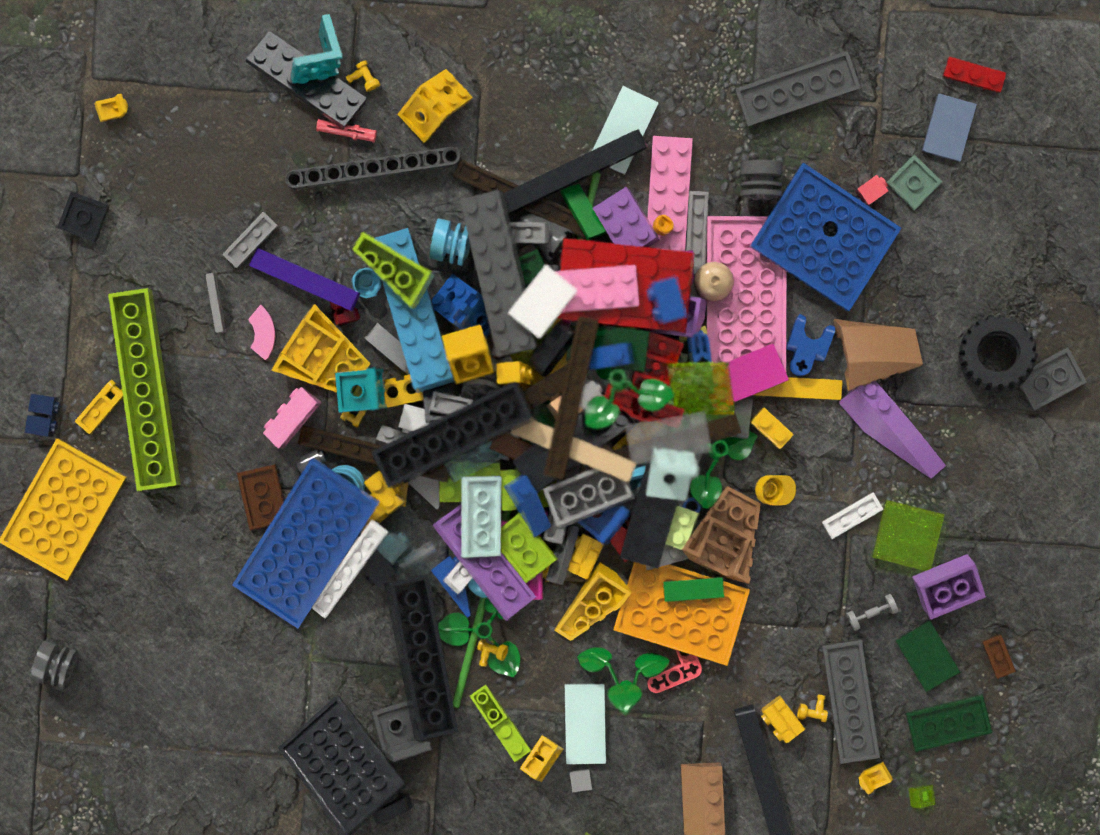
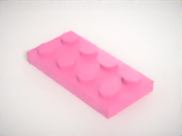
M635 265L556 272L578 290L562 312L639 306Z

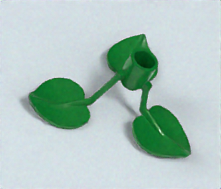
M614 367L595 369L601 379H610L612 385L609 401L603 396H597L587 403L585 408L586 426L600 429L613 424L619 416L618 406L612 404L615 391H623L627 386L637 394H640L639 404L648 411H657L663 408L674 398V393L668 385L656 379L643 381L641 390H638L630 381H627L624 373L626 369Z
M681 420L678 429L668 426V434L689 428L690 421ZM749 431L748 439L729 436L716 441L714 444L708 443L696 446L697 448H709L708 453L714 459L706 476L697 475L690 483L692 497L704 509L712 507L722 492L720 479L714 476L710 477V473L716 463L726 454L731 459L737 461L747 458L757 439L755 433ZM693 447L683 451L691 452Z
M486 597L484 607L486 611L493 613L487 622L480 623L476 628H468L469 620L461 613H451L438 624L440 639L450 645L461 646L469 641L468 632H476L478 637L482 639L488 638L495 646L499 647L500 645L491 637L493 633L491 622L496 615L500 619L504 618L488 597ZM506 641L502 643L508 646L506 658L503 661L498 660L496 654L490 652L488 664L493 671L514 677L520 666V653L516 645Z
M599 647L590 648L580 653L577 657L580 666L589 672H598L603 670L605 666L608 667L616 684L609 689L608 698L625 715L642 697V691L637 686L639 675L642 673L647 678L657 676L670 663L667 657L659 654H642L635 661V667L639 670L636 671L633 683L628 680L619 683L611 664L608 663L612 659V654L608 650Z

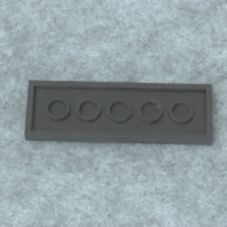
M845 51L736 88L735 92L746 125L750 127L859 90L860 85L849 52Z
M862 640L822 645L840 764L880 758Z

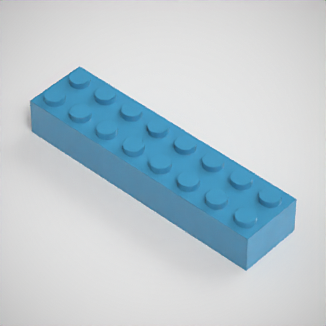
M408 228L374 238L420 265ZM382 279L415 391L419 393L455 382L428 290L425 291L417 307L413 309Z

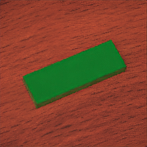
M579 183L561 190L560 194L586 239L590 241L605 235L606 230Z
M723 577L663 582L664 602L724 598Z

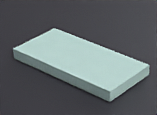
M623 86L593 150L637 129L640 130L643 136L658 102ZM633 156L609 168L625 175Z
M501 476L462 477L461 557L501 556Z
M565 684L566 764H606L604 684Z

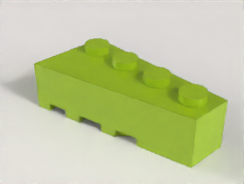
M362 232L353 247V250L411 308L415 309L435 274Z

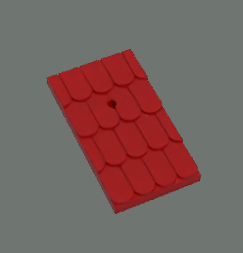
M564 238L560 271L635 265L639 306L561 312L556 319L578 321L579 316L599 320V324L686 333L695 253ZM676 277L687 316L659 324L658 321H654L652 309H654L653 301L649 302L646 290L654 282Z

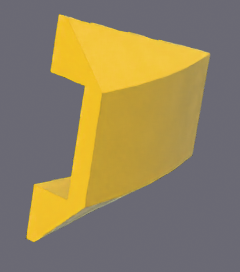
M314 304L288 340L271 371L337 392L335 373L367 370L371 363Z

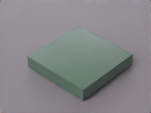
M914 154L886 183L914 211L942 181Z

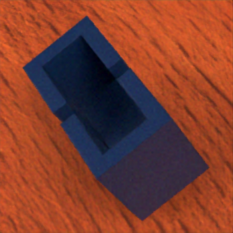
M31 394L28 411L48 414V418L27 415L25 433L53 437V433H56L58 423L55 421V415L59 414L61 408L58 397Z

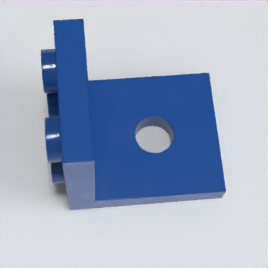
M452 274L431 300L433 309L460 330L481 325L486 340L491 333L483 296ZM482 316L481 321L476 323L477 319Z
M621 505L603 511L600 518L591 516L577 523L597 537L600 542L608 545L609 541L620 530L631 513Z

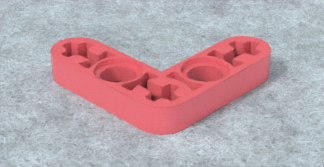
M675 650L680 664L664 670L657 676L649 677L647 681L649 690L653 693H660L698 677L702 671L698 657L691 654L683 656L678 650ZM691 663L694 666L698 665L695 674L689 671L685 673L688 677L684 678L680 667L687 670L690 668L689 664ZM678 671L680 673L679 680L671 681L669 679L670 672ZM665 674L669 685L665 686V682L659 684L660 688L658 689L655 686L651 687L653 679H657V681L663 680L661 675Z

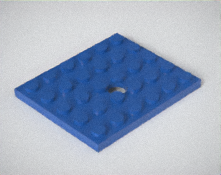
M802 163L749 247L844 310L850 311L898 235L901 227L805 163ZM831 221L836 224L837 233L835 236L828 237L824 234L823 226L826 222Z

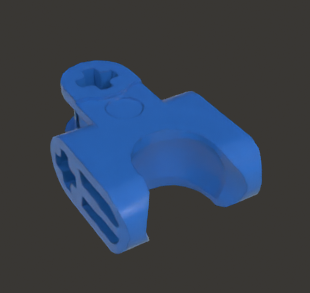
M802 314L796 317L786 345L787 350L794 352L790 363V371L794 375L804 376L808 374L814 360L824 362L835 333V326H827L823 330L821 337L813 340L805 334L806 317ZM802 361L803 366H805V369L799 371V367L796 366V363H800Z
M700 329L699 332L694 333L691 337H686L694 390H697L698 386L709 385L710 388L714 387L709 337Z

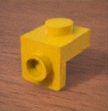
M117 94L113 98L94 103L100 122L122 118L128 110L127 101L123 99L122 94Z
M884 762L864 770L859 776V784L868 795L874 789L893 780Z

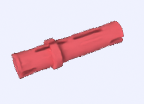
M321 119L317 121L316 131L351 137L356 141L358 139L374 143L376 141L377 130L361 128L360 125H347L343 130L331 121Z

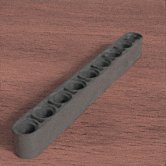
M446 147L292 170L287 173L285 181L291 189L302 190L455 167L460 163L461 156L456 148ZM450 152L457 154V159L453 162H449L446 159L447 154ZM431 155H435L438 158L437 162L433 165L427 163V158ZM416 158L418 160L417 166L413 168L408 167V160ZM391 161L398 162V168L394 171L388 169V164ZM371 164L379 166L376 173H369L368 168ZM358 167V175L350 176V168ZM334 169L339 170V177L337 179H331L329 176L330 172ZM315 172L319 173V180L317 182H311V174ZM295 175L300 176V182L297 185H292L291 178Z

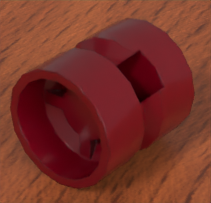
M330 302L331 309L335 310L333 317L336 326L360 320L358 308L354 307L353 311H350Z

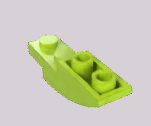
M484 685L470 695V698L515 763L532 751L512 719L487 685Z

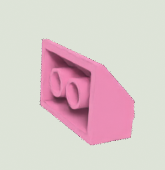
M303 387L300 389L296 388L289 396L291 400L288 404L283 403L277 410L278 416L274 420L271 418L264 426L266 429L263 432L264 435L277 448H284L321 404L317 398Z

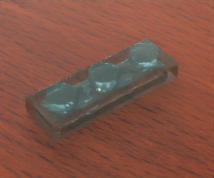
M491 442L444 466L454 483L462 479V477H466L506 456L490 450Z

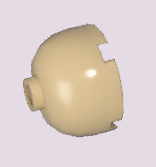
M716 261L702 265L694 278V286L698 295L708 301H720L727 297L732 291L734 284L733 274L730 269L723 263Z

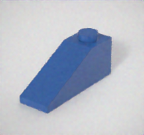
M631 343L594 348L588 370L634 363Z
M521 475L504 485L505 490L534 537L552 527L540 499L526 475Z
M450 555L431 571L468 618L471 615L466 586L457 594L443 581L459 562L456 556L453 558Z

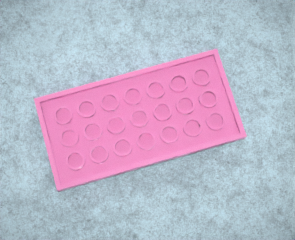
M707 216V263L715 261L723 263L730 269L734 279L732 291L727 297L720 301L707 300L706 329L710 342L711 368L774 344L786 372L787 271L749 247L768 216Z

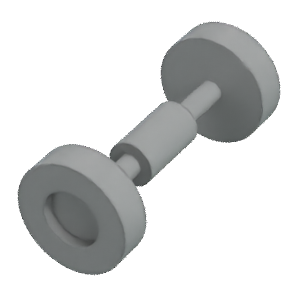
M892 595L885 596L886 605L869 609L859 617H856L853 611L848 612L847 617L854 631L860 629L859 620L876 616L884 609L889 608L892 614L899 612Z

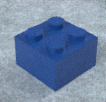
M676 277L654 282L648 286L649 289L646 290L649 302L653 301L654 309H652L654 321L663 324L687 316Z

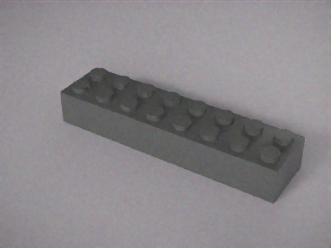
M497 190L460 200L497 357L538 348L540 346L538 336L508 313L526 291V286L503 191Z

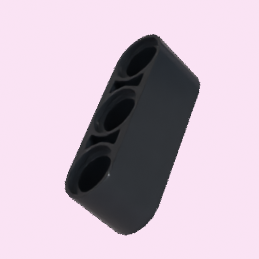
M558 321L534 352L528 365L542 377L548 376L573 344L576 330L566 321Z

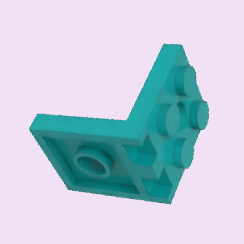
M330 14L322 15L318 33L324 53L293 58L290 76L292 83L303 84L309 80H324L329 76L339 75L338 68L341 65L339 59H342V54Z
M372 368L335 373L339 413L387 408L384 392H386L385 384H383L382 374L384 369ZM356 385L362 388V394L359 397L354 396L352 393V389Z

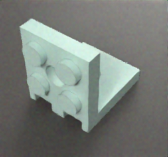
M653 448L646 496L686 501L690 476H697L698 467L694 453L685 451L678 453L676 450H658ZM667 474L675 476L672 482L668 483L663 480Z

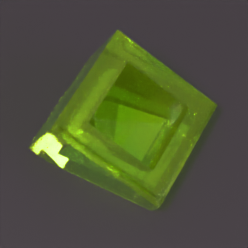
M933 785L909 788L912 808L921 809L936 805Z

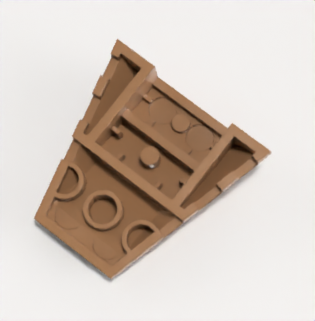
M834 319L837 338H842L847 362L845 378L848 391L861 385L871 384L872 381L885 379L890 375L900 374L923 365L915 329Z
M727 486L681 550L689 560L722 577L750 584L749 572L753 563L751 557L753 547H755L756 539H754L755 530L758 527L761 503Z

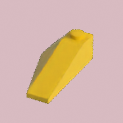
M599 562L554 631L572 641L597 621L603 620L606 615L618 610L632 591L615 571Z

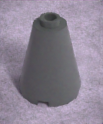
M531 213L523 215L518 222L549 223V243L531 244L536 249H539L540 254L550 264H554V259L557 261L561 259L564 238L570 239L572 237L574 239V232L570 229Z

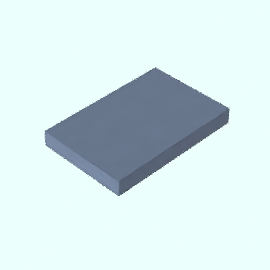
M938 94L922 152L960 162L977 104Z

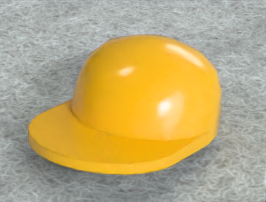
M766 475L757 481L755 494L758 500L764 504L787 505L795 497L796 484L787 475Z

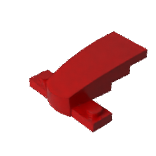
M646 329V331L650 332L646 366L647 369H652V372L633 370L631 384L638 390H641L643 381L656 379L670 386V381L677 367L684 342ZM609 383L604 394L608 401L610 400L612 385ZM630 387L629 390L615 391L612 404L617 405L620 410L626 411L632 418L644 422L656 421L678 429L685 411L684 408L667 403L657 411H648L639 404L640 394H637Z

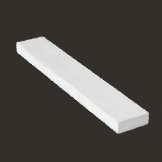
M374 520L370 521L332 575L312 609L325 619L328 617L388 531Z

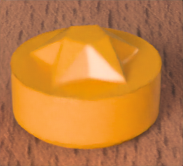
M659 215L653 221L654 231L661 236H666L673 230V221L667 215Z

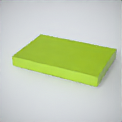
M520 513L501 527V552L525 583L529 582L558 559L540 535L533 536Z

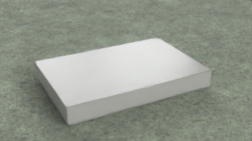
M546 265L508 313L541 338L578 290Z

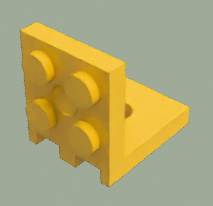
M445 69L420 85L397 115L425 143L448 116L469 103L473 97ZM419 112L423 113L425 120L421 118Z

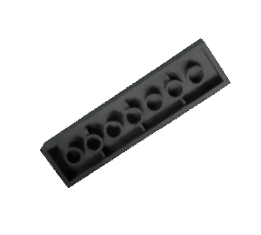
M513 382L372 451V454L387 487L394 489L535 421L536 417L520 383Z
M419 575L384 583L414 739L422 741L458 732L428 575Z

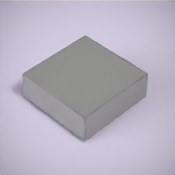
M589 769L570 772L572 792L592 790Z

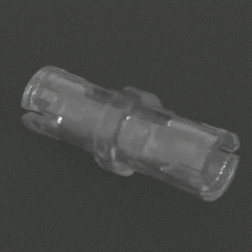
M429 541L422 547L413 549L410 554L397 560L400 563V568L405 571L418 562L420 564L423 562V559L437 552L436 546L432 541Z

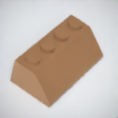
M721 763L681 764L684 835H725Z

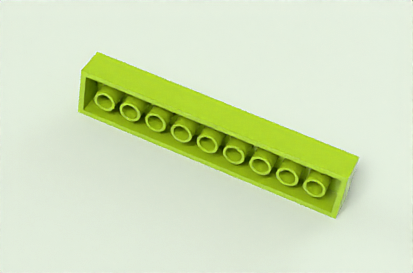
M145 288L108 294L137 491L181 485L152 289Z

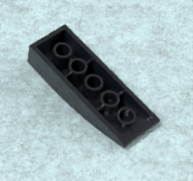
M584 409L578 414L573 437L602 449L630 430L634 425V421L626 411L619 409L617 420L610 426L600 429L590 428L586 426ZM539 444L533 445L512 461L519 473L527 476L536 493L558 479L543 475L549 449ZM569 457L565 474L582 462Z

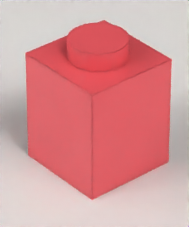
M876 175L855 190L863 203L870 205L888 192L886 188L888 184L882 177L879 178Z

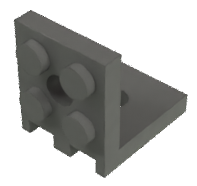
M407 701L371 711L380 749L388 760L394 762L431 750L430 742L414 739ZM393 720L400 722V728L397 731H393L390 727Z

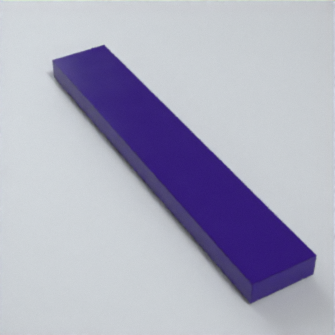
M259 248L256 249L249 265L350 311H353L361 294Z

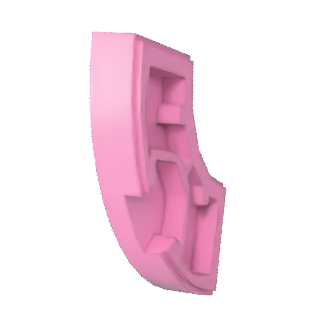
M260 305L248 319L255 332L254 342L250 348L267 360L274 348L275 328L270 314Z

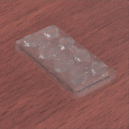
M705 412L625 426L631 461L637 463V465L651 463L653 448L658 450H676L678 453L681 451L692 452L694 455L712 452Z

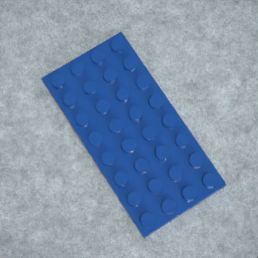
M312 458L232 586L298 629L380 502Z

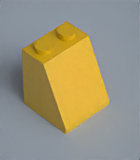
M481 325L442 336L456 384L495 373Z

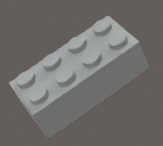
M596 468L543 489L559 528L566 527L635 499L629 482Z

